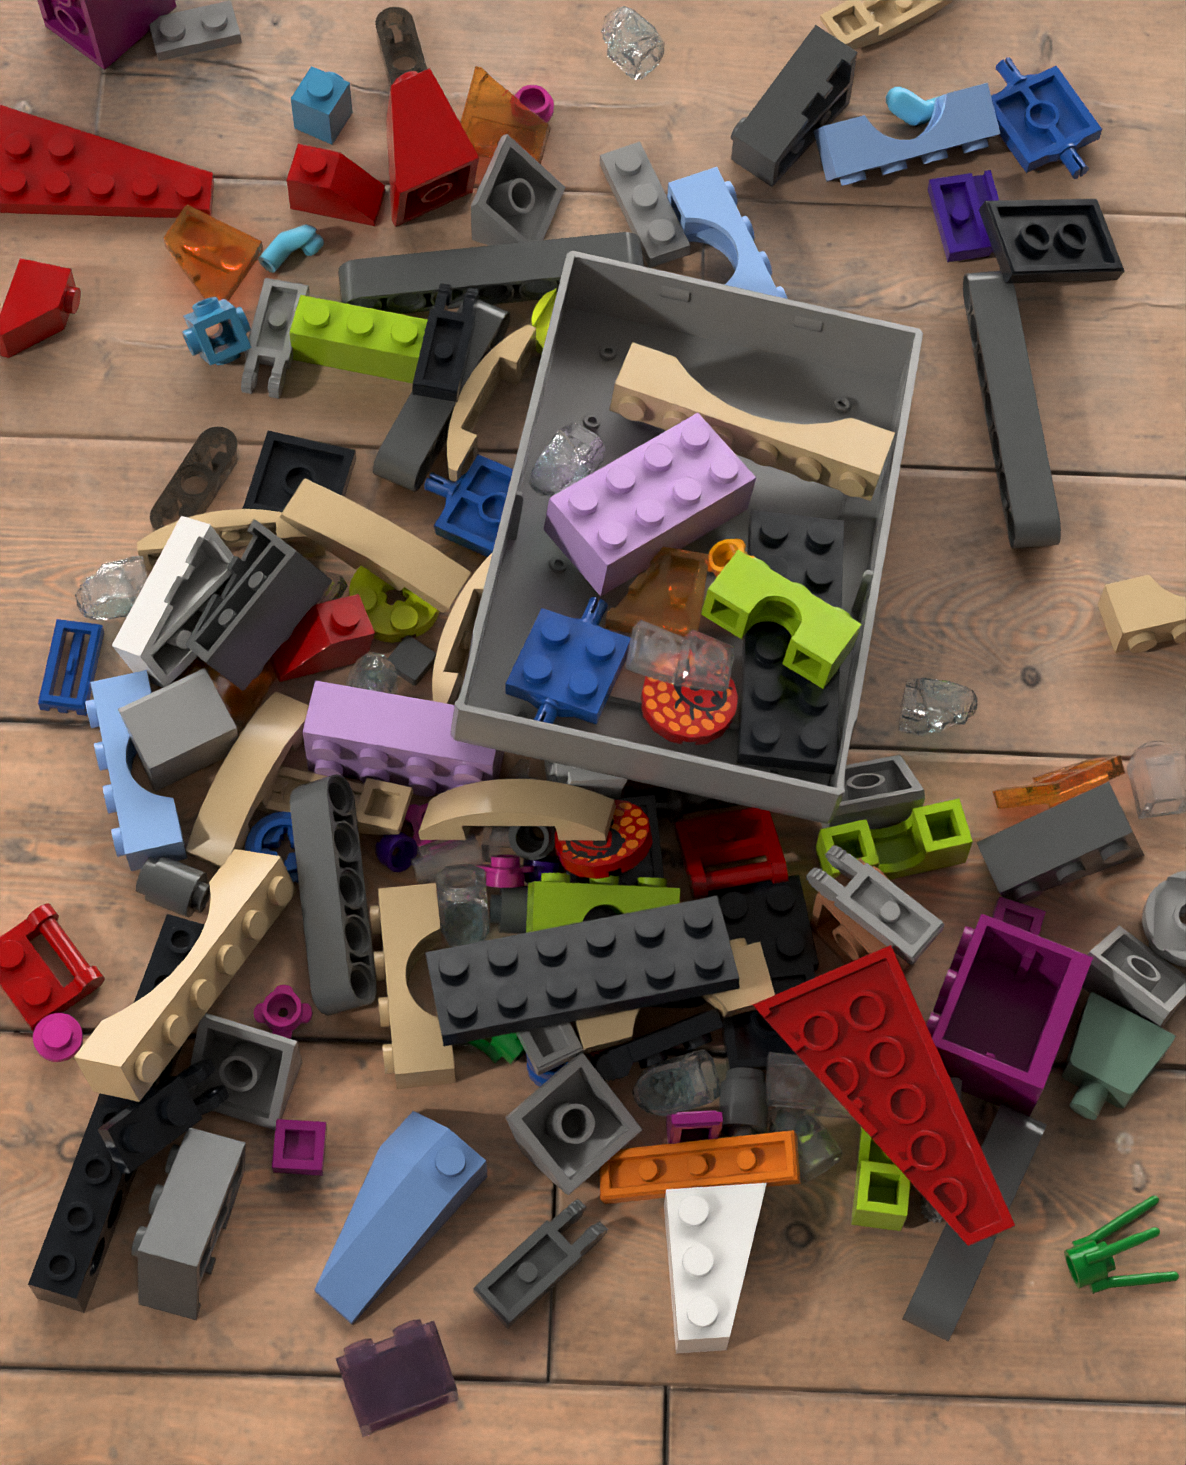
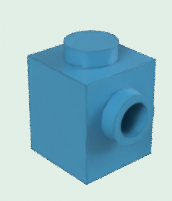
M311 66L291 97L294 129L333 145L353 113L350 82L345 81L334 72H324Z

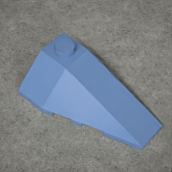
M413 1111L380 1146L314 1289L315 1292L353 1325L487 1178L486 1160L449 1128Z

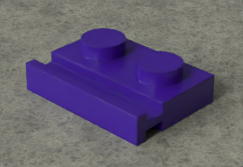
M991 170L984 171V175L972 176V173L929 179L927 190L947 262L990 256L991 252L994 251L979 209L985 201H999Z

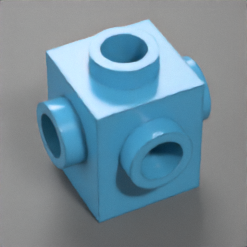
M217 297L204 299L192 306L194 312L184 315L188 329L182 331V334L193 356L199 354L210 366L213 364L224 365L238 359L241 356V352L252 348L246 335L247 332L251 331L245 313L240 306L235 308L226 299L219 301ZM219 323L217 333L213 335L206 333L205 329Z

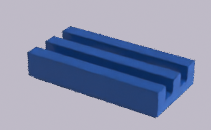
M61 619L56 620L38 700L40 710L50 711V708H57L58 712L68 713L69 710L76 711L77 715H87L85 701L90 700L92 688L90 682H93L104 636L103 625ZM67 632H73L74 635L60 696H53ZM85 634H88L90 639L77 698H71Z

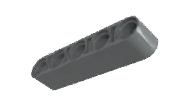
M478 299L475 328L460 393L480 361L503 340L510 323V312ZM463 302L457 311L458 313H462ZM411 392L376 455L373 474L411 491H418L447 441L449 424L456 402L413 395V392Z
M335 774L298 786L292 790L290 795V811L311 994L317 1009L327 1016L371 1004L377 994L355 799L349 782L343 776Z
M1001 1103L981 1149L1009 1210L1047 1124ZM946 1222L902 1320L949 1342L998 1234L967 1246Z

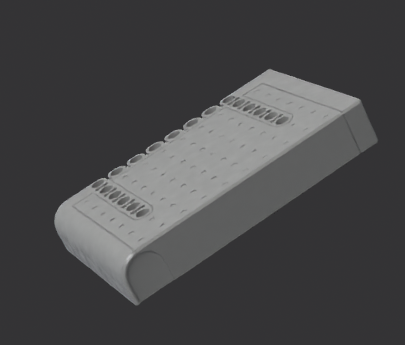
M577 251L568 252L472 633L466 674L459 698L455 701L450 733L453 740L824 824L833 821L845 792L844 777L847 756L860 705L923 332L918 328L604 257ZM632 342L676 357L688 374L705 390L728 405L751 415L777 422L795 424L830 423L854 418L895 432L871 501L845 495L837 489L816 482L804 481L796 475L770 466H761L750 459L736 455L756 477L748 509L602 596L596 592L543 530L550 497L665 432L661 428L640 421L628 420L620 414L609 411L614 385ZM751 510L844 521L842 609L862 625L853 650L840 666L837 766L834 774L737 763L743 638L740 639L701 615L707 590L717 578L713 572H708L705 569L704 560L708 556L710 549L716 543L725 539L738 538L743 540L746 545L745 551L747 552L748 524ZM591 597H597V605L600 599L604 600L608 604V608L599 626L632 638L629 655L597 725L575 717L557 716L553 724L534 720L538 709L528 701L505 694V683L541 608L570 618L580 619ZM693 654L709 658L726 670L735 683L738 703L733 723L723 736L708 744L695 745L696 742L689 743L683 741L681 745L669 742L652 730L642 714L641 692L645 676L656 663L672 655Z

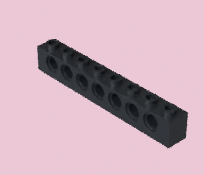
M170 914L166 915L134 1003L150 993L170 976L187 957L200 937L204 924ZM182 1046L147 1092L169 1076H172ZM101 1093L98 1096L28 1283L37 1299L85 1313L138 1169L136 1168L131 1173H120L98 1128L135 1102L133 1100Z

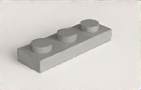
M637 142L601 154L600 167L632 233L640 238L642 254L648 267L652 268L690 255V243L641 143Z

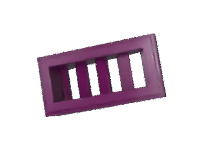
M705 1110L672 1112L666 1116L668 1144L720 1138L723 1123L722 1112Z

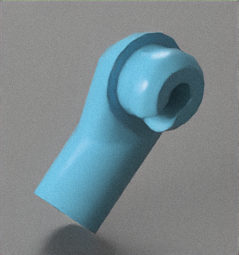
M894 87L886 95V104L895 116L909 125L918 126L930 122L935 99L938 97L923 100L908 89Z
M305 224L279 233L259 256L258 261L267 271L275 273L293 251L301 248L307 256H312L324 245V239L316 233L317 228Z

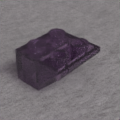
M420 1319L406 1322L393 1329L392 1333L394 1336L374 1343L372 1338L357 1341L344 1348L345 1355L336 1358L341 1381L362 1438L459 1400L457 1387L434 1320L423 1324Z

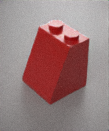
M431 68L419 73L409 71L402 74L390 86L386 120L391 220L395 227L472 193L479 162L476 150Z

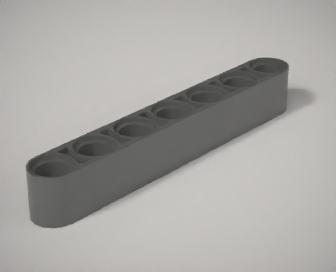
M618 232L354 259L343 263L338 270L341 303L397 314L426 312L435 306L440 283L451 285L452 300L448 309L460 307L468 288L479 289L478 299L492 305L540 300L547 292L556 288L558 291L568 252L577 251L645 267L639 236L634 233Z
M1001 270L966 273L963 277L964 305L1010 546L1012 549L1059 545L1061 539L1060 516L1014 283L1005 284Z

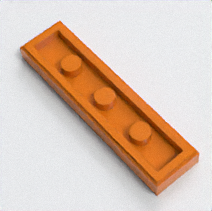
M792 1130L620 1149L599 1168L600 1198L604 1204L665 1198L666 1189L767 1183L766 1187L801 1184L797 1134Z

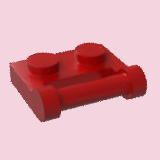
M748 808L675 822V835L693 899L708 897L709 891L771 880L773 884L788 881L785 857L770 811ZM763 855L767 859L764 862L704 873L703 867Z
M49 903L34 909L26 920L0 936V987L33 1033L37 1024L44 1017L54 1013H63L94 992L105 980V977L96 966H90L59 925L57 922L59 915ZM40 934H43L74 977L73 981L65 987L61 985L30 942Z

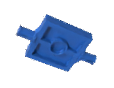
M1007 57L1005 61L1004 59L996 65V70L1007 83V86L1002 91L991 95L1000 137L1026 173L1049 162L1059 160L1063 162L1073 179H1078L1079 176L1082 177L1086 174L1089 167L1079 156L1077 150L1100 139L1102 132L1100 125L1057 65L1039 74L1022 75L1010 57Z
M478 454L468 471L458 481L453 482L431 472L429 478L427 477L424 489L446 498L445 508L434 524L436 535L488 557L493 552L513 469Z
M591 597L580 619L570 618L541 608L505 683V694L528 701L538 709L534 720L553 724L557 716L575 717L597 725L629 655L632 638L599 626L608 608V604L604 600L600 599L597 605V597Z

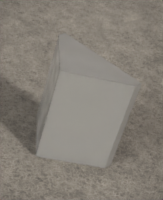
M508 134L501 137L471 204L472 240L489 246L543 240L566 188Z
M205 668L118 709L155 792L226 758L238 739L237 727Z
M901 755L846 765L844 777L845 792L833 821L828 824L821 823L822 829L867 819L869 829H883L897 825L911 816L913 808L923 806L925 800L924 789Z
M1120 925L1088 953V956L1093 957L1082 988L1089 994L1093 992L1163 1028L1186 999V975Z
M206 1013L198 1024L190 1066L208 1058L211 1059L216 1070L201 1083L188 1088L192 1099L194 1100L202 1095L209 1088L224 1085L229 1097L212 1111L275 1130L276 1119H282L302 1064L298 1042Z
M583 1053L571 1059L505 1117L521 1153L567 1195L571 1194L643 1130Z

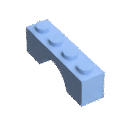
M988 83L950 92L936 98L929 124L914 139L899 140L888 137L879 132L865 115L825 125L814 130L826 182L840 178L841 186L866 180L865 171L881 168L882 175L907 169L906 160L917 157L922 158L923 164L948 158L947 150L962 146L964 154L989 147L987 139L1000 134Z
M717 167L668 183L667 198L688 241L710 245L721 251L731 262L735 272L725 285L788 299L784 289L781 286L776 287L771 278L772 269L767 254L764 251L759 252L754 243V230L747 216L741 217L737 209V196L730 181L724 182Z
M147 670L90 682L94 699L85 701L91 729L100 727L102 741L94 743L99 770L108 769L111 784L102 787L108 814L117 812L120 827L111 829L117 857L126 855L131 871L142 869L150 856L157 859L165 856L175 861L187 859L174 798L156 795L145 790L131 775L132 764L137 751L118 709L152 693Z

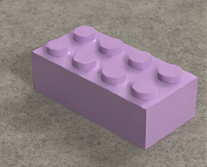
M696 413L550 497L543 530L596 592L602 596L747 510L756 477L702 416Z
M316 680L303 728L308 771L324 776L339 774L346 778L361 780L364 784L366 778L408 786L412 787L413 794L424 797L434 796L435 793L441 794L470 783L499 779L504 751L453 740L450 733L455 705Z

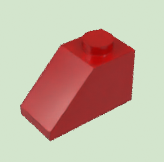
M303 144L297 145L286 180L290 209L375 226L386 191L384 184L341 152Z
M22 258L19 259L0 313V356L10 358L65 329L69 315L77 312L81 298V290L75 285L72 269Z
M359 594L319 603L310 608L294 628L290 638L282 643L270 658L279 682L366 661L375 632Z

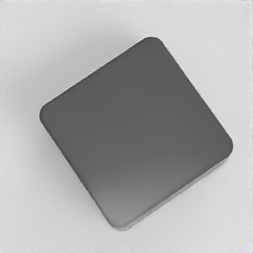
M407 635L387 658V668L416 686L434 665L436 653L410 635Z

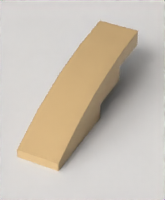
M304 479L279 516L355 570L359 566H363L396 590L400 591L405 587L442 613L450 608L471 573L436 548L391 521L308 479Z

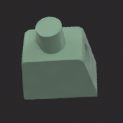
M1091 992L1080 1014L1062 1073V1077L1066 1081L1079 1087L1069 1105L1070 1108L1078 1115L1090 1120L1097 1119L1105 1101L1124 1109L1163 1059L1176 1035Z

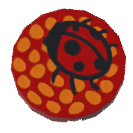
M693 654L672 655L656 663L645 676L641 692V709L644 719L652 730L669 742L682 745L683 741L689 743L696 742L695 745H703L723 736L733 723L738 695L732 678L723 667L714 661Z
M614 800L616 808L606 841L559 840L556 831L554 834L555 849L562 865L567 871L579 877L594 879L610 877L609 871H615L621 868L622 873L634 868L647 856L652 845V833L647 815L640 807L628 801Z

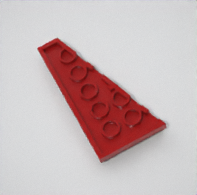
M0 105V213L211 219L214 192L212 172Z
M891 945L753 1004L754 1008L967 1246L1015 1227V1223Z

